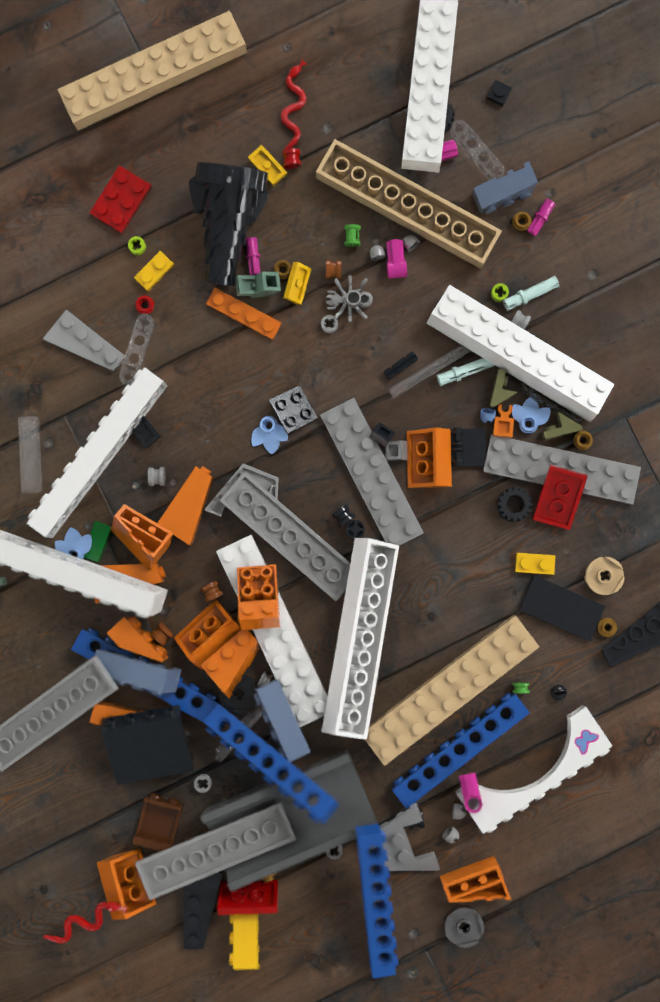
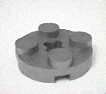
M459 906L446 915L444 928L447 938L461 948H468L477 944L481 935H483L484 923L480 914L474 908ZM462 922H465L470 926L467 927V931L463 932L462 929H459V926Z

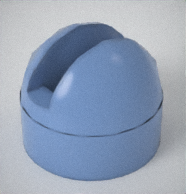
M491 408L481 409V421L492 423L495 419L496 411Z

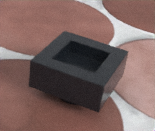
M495 79L486 99L503 107L512 87Z
M379 422L370 437L386 447L395 432Z

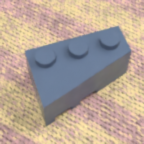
M529 161L524 163V168L516 172L512 169L507 172L508 175L498 179L495 177L473 188L472 196L480 214L484 212L490 214L496 211V208L499 206L507 207L512 205L514 200H525L532 196L531 194L538 181Z

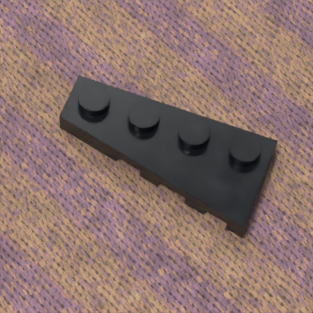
M660 602L601 650L610 668L660 645Z
M223 870L183 886L184 949H203Z

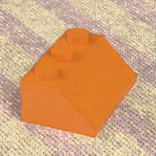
M428 428L407 431L408 488L452 487L451 429Z
M215 599L181 630L174 639L187 658L202 671L201 664L241 631V628L233 616Z
M141 848L113 855L97 862L107 903L113 901L121 907L127 906L125 909L126 913L123 910L110 912L112 920L127 919L156 905L155 898L149 900L135 865L136 861L143 859Z

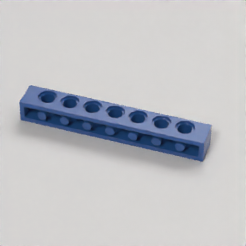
M91 627L81 630L71 648L74 652L90 660L95 657L96 653L92 649V643L97 641L100 643V650H114L116 653L129 656V659L138 658L146 660L147 664L150 661L142 655L137 657L131 651L115 645V642L110 637L106 636L103 638L99 636V632ZM181 676L177 688L180 687L185 690L183 698L178 697L176 692L162 693L161 696L155 695L173 706L180 705V710L202 722L219 704V701L216 700L217 696L210 692L205 694L199 691L200 687L196 684L190 683L188 685L183 682L184 678ZM194 697L202 699L201 707L194 706Z
M515 693L505 694L500 698L501 702L498 705H491L484 711L485 715L481 718L478 716L469 723L471 726L465 730L462 728L454 734L455 738L453 740L443 742L439 746L440 750L436 753H429L423 758L424 762L419 766L415 764L408 770L409 774L404 778L400 776L393 781L392 791L406 809L530 713ZM503 708L510 710V714L506 718L500 716ZM488 720H493L495 723L491 730L485 728V723ZM472 732L479 733V739L475 742L469 739ZM457 744L464 745L462 753L454 752V747ZM441 756L449 757V762L446 765L439 764ZM426 768H432L434 770V773L431 777H425L423 775V771ZM409 781H418L417 788L410 789L408 787Z
M220 704L203 721L207 726L205 730L213 737L218 735L221 738L219 742L227 749L231 746L235 750L234 754L240 760L246 759L249 761L248 766L256 773L261 771L264 774L263 779L270 785L275 783L279 786L278 791L286 798L288 796L294 799L292 803L301 811L305 808L310 812L308 816L314 822L320 821L325 824L340 806L333 797ZM230 725L228 731L222 732L224 726ZM239 737H244L242 743L236 744V740ZM253 749H259L257 755L250 756ZM273 761V765L270 768H265L266 762ZM288 773L286 780H279L281 774ZM303 785V790L300 793H294L296 786ZM312 798H318V803L316 805H309V802Z
M379 823L355 827L370 970L373 978L396 975L395 966H399L397 954H394V949H397L395 936L392 937L395 925L394 920L390 919V914H393L392 902H389L388 899L392 894L390 884H387V879H390L388 866L385 867V861H388L387 850L383 849V843H386L385 831H381Z

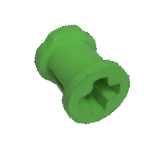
M356 224L345 225L346 241H344V246H360L359 230H361V226Z

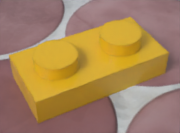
M262 145L248 156V160L257 170L268 173V182L273 187L287 175V171Z
M159 251L134 278L149 292L174 266V263Z
M293 262L284 299L302 305L311 268L299 262Z
M516 553L515 572L554 575L555 555Z

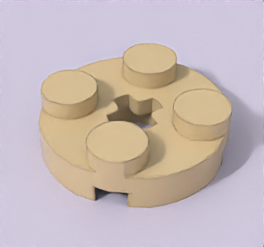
M598 557L588 564L584 580L588 587L597 594H613L624 583L622 565L614 558ZM607 571L609 579L602 581L600 573Z

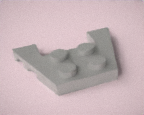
M242 464L208 504L205 511L221 517L225 505L219 500L244 471L277 500L279 478Z
M417 802L410 805V808L405 812L401 811L391 821H386L380 825L381 831H385L386 843H383V849L387 850L388 861H385V867L388 866L389 871L440 870L434 851L414 856L405 832V826L422 822Z

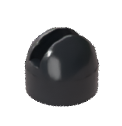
M560 684L554 685L551 689V695L556 700H563L567 696V689ZM564 691V694L555 695V692Z

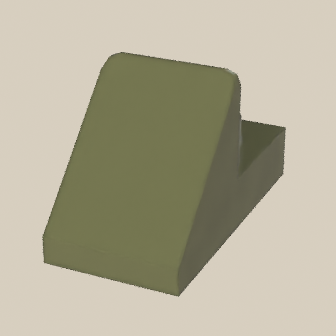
M498 369L496 372L489 408L491 409L517 393L502 389L506 387L508 376H505L506 370Z
M558 412L556 419L559 428L556 425L546 427L545 431L541 433L542 441L580 432L583 428L580 424Z

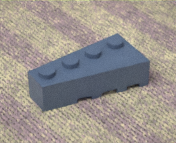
M96 650L95 656L99 658L111 678L114 679L115 684L125 686L128 683L132 685L133 689L143 691L145 688L150 690V694L161 696L162 693L176 692L182 669H165L166 665L147 664V661L143 659H129L127 655L108 650Z
M274 679L255 688L256 694L253 696L258 706L261 705L263 708L262 716L266 724L269 723L272 729L270 734L274 742L277 741L279 754L289 762H292L310 753V749L279 681Z

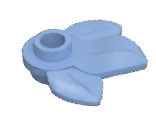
M533 396L525 400L523 406L514 404L512 407L513 418L519 422L520 430L526 434L535 432L538 426L545 424L550 416V408L539 409L538 402ZM530 421L532 426L530 428L526 427L525 422Z
M265 416L260 421V426L252 433V446L263 444L270 454H274L279 448L280 441L288 440V434L283 426L278 424L275 417ZM269 422L272 423L271 429L267 428V424Z
M72 527L67 531L64 541H55L56 550L72 556L76 552L77 557L84 559V554L89 552L92 545L90 534L81 537L80 533Z

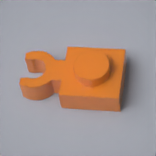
M499 404L497 412L500 417H495L493 436L512 439L514 418H509L513 410L512 405H509L508 411L504 412L502 411V404Z

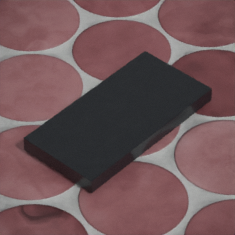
M534 575L519 611L591 641L605 606Z

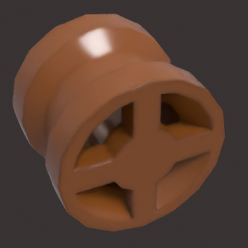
M326 260V279L331 277L341 279V260L336 262Z
M217 581L200 588V591L205 595L206 603L224 595L219 590Z
M160 622L158 628L152 630L150 635L164 646L166 640L172 638L174 633L164 623Z

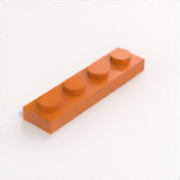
M214 288L206 303L212 309L271 340L275 338L282 325L280 321L217 288Z

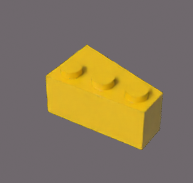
M258 914L230 915V924H233V932H230V944H233V953H230V965H233V969L236 971L260 970V964H258Z

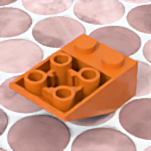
M276 564L237 567L238 612L241 630L279 628L280 611Z
M131 616L123 617L107 632L120 648L160 662L169 658L166 655L168 651L161 644L158 646L153 641L154 638L150 635V632L148 630L145 632L140 627L142 624L135 616L133 618Z

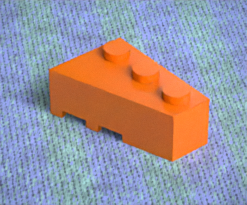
M125 504L115 514L111 531L149 571L169 548L173 537V532Z
M241 630L202 663L201 667L230 699L233 690L240 683L247 667L251 665L261 649L260 644L248 630Z
M495 856L440 875L449 903L474 902V900L486 899V901L503 898L511 900Z

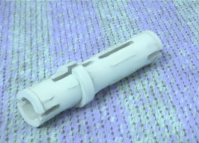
M552 276L524 291L520 290L517 294L504 299V306L509 311L521 304L525 305L531 299L558 288L559 284L557 283L559 282L555 276Z
M482 358L460 367H452V370L437 374L436 377L439 385L443 386L455 380L457 382L461 381V378L494 367V364Z

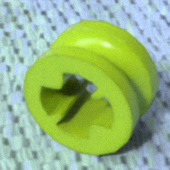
M134 236L129 240L128 248L134 255H141L146 250V244L141 237ZM135 242L136 244L140 242L141 248L139 250L138 248L134 250L133 244Z
M502 283L496 284L491 291L492 299L497 302H502L509 294L508 287ZM501 288L505 296L502 294L501 297H498V293H495V290L498 291Z

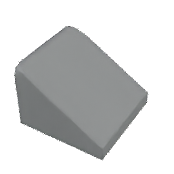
M389 441L385 447V459L387 461L407 460V441Z

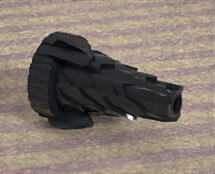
M197 163L196 174L189 180V190L195 213L202 214L204 212L202 227H205L204 264H207V283L235 286L237 263L240 260L242 246L246 244L248 226H251V222L256 221L269 196V192L266 189L267 172L228 164Z

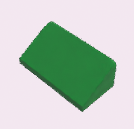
M95 520L90 533L92 545L89 552L84 554L85 558L97 563L101 562L112 533V526Z

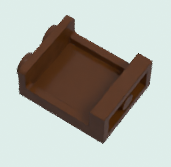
M150 793V795L144 797L142 812L132 844L162 851L174 845L184 804L175 798L166 800L162 799L159 794Z

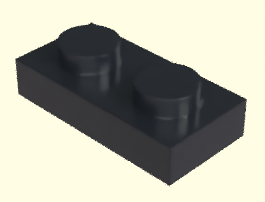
M143 415L141 417L142 420L136 428H133L132 432L147 449L161 436Z

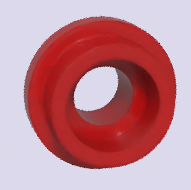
M144 295L136 300L135 307L140 314L147 315L154 310L155 304L151 297ZM146 302L148 307L144 309L142 304Z

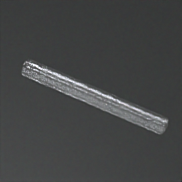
M463 345L458 346L391 387L389 393L393 398L397 397L471 352V350Z

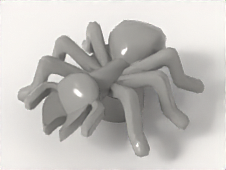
M349 275L347 294L341 287L338 279H334L343 296L338 295L335 291L328 290L327 293L334 295H327L326 298L331 300L326 301V303L334 306L327 307V310H334L342 303L341 309L334 316L335 319L343 313L347 305L348 322L352 321V308H355L364 319H367L366 314L359 307H369L372 304L373 297L369 292H359L363 289L368 279L365 278L357 290H352V276Z

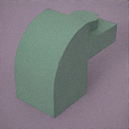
M260 272L255 276L237 275L235 277L237 296L260 298L281 291L279 272Z

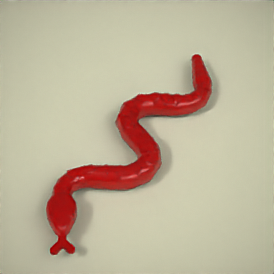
M303 59L300 65L291 68L286 78L288 89L299 96V101L284 108L280 115L283 125L294 132V138L291 139L284 150L291 149L296 145L301 135L300 129L288 120V114L301 109L306 104L307 97L305 92L292 83V78L299 75L301 67L307 65Z
M113 901L99 903L95 908L94 924L89 923L77 914L70 915L64 922V937L44 935L43 938L55 943H66L71 939L72 923H77L85 930L94 932L99 930L103 924L102 909L106 908L110 912L123 910L126 913L125 909L127 906L121 907Z

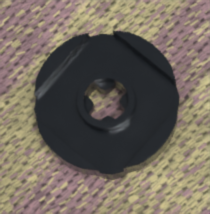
M243 675L240 683L233 690L230 699L220 689V701L232 713L241 714L248 712L256 703L253 695L256 694L254 689L257 688V685L252 678ZM238 688L245 693L241 699L234 696V692H237Z

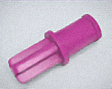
M545 199L539 211L535 212V217L527 229L531 235L536 236L543 224L548 221V216L556 205L552 200Z
M250 237L246 238V259H248L249 275L255 276L260 273L259 258L261 256L258 254L257 238Z

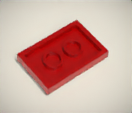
M119 165L89 213L123 234L151 190L152 185Z
M550 464L534 511L533 520L570 530L588 478L587 474Z
M257 880L233 891H230L228 881L220 882L218 915L278 913V880H272L264 883L263 880Z

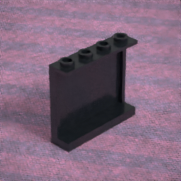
M180 705L102 718L101 735L117 785L194 771L193 753H190L180 716Z

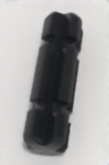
M414 352L407 354L406 358L403 357L393 364L392 368L389 367L384 371L385 377L390 380L395 377V374L398 375L409 367L410 364L418 360L417 355Z

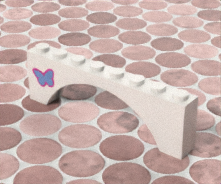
M582 705L567 715V738L563 751L554 766L540 779L527 786L510 790L491 789L478 784L483 806L479 812L470 813L483 834L485 832L491 833L497 828V824L502 821L507 822L513 817V813L518 810H525L529 806V802L534 799H541L545 796L547 790L557 788L561 785L563 779L566 777L568 779L572 778L578 773V769L588 767L594 762V758L597 756L602 757L610 751L609 748L612 747V744L587 707ZM459 788L455 792L465 806L462 789ZM476 798L470 799L468 801L469 808L472 810L477 809L479 801Z

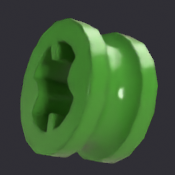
M512 683V686H514L512 693H530V690H528L530 683Z

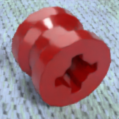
M292 148L282 151V157L285 160L283 168L297 169L302 166V162L299 160L301 155L299 149Z

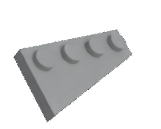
M65 310L43 338L44 341L70 351L113 372L126 359L125 355L68 310Z

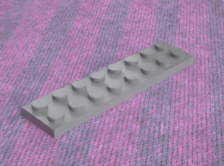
M355 398L322 413L320 416L384 541L400 546L423 534L424 532L378 443L370 437L372 431Z
M490 435L483 468L485 473L543 485L549 465L551 464L587 474L588 478L582 494L630 505L634 504L641 467Z
M244 471L219 501L332 599L337 601L346 591L351 563Z
M97 656L91 658L0 725L1 772L119 689Z
M278 802L135 862L149 900L292 842L296 840V836L282 802Z

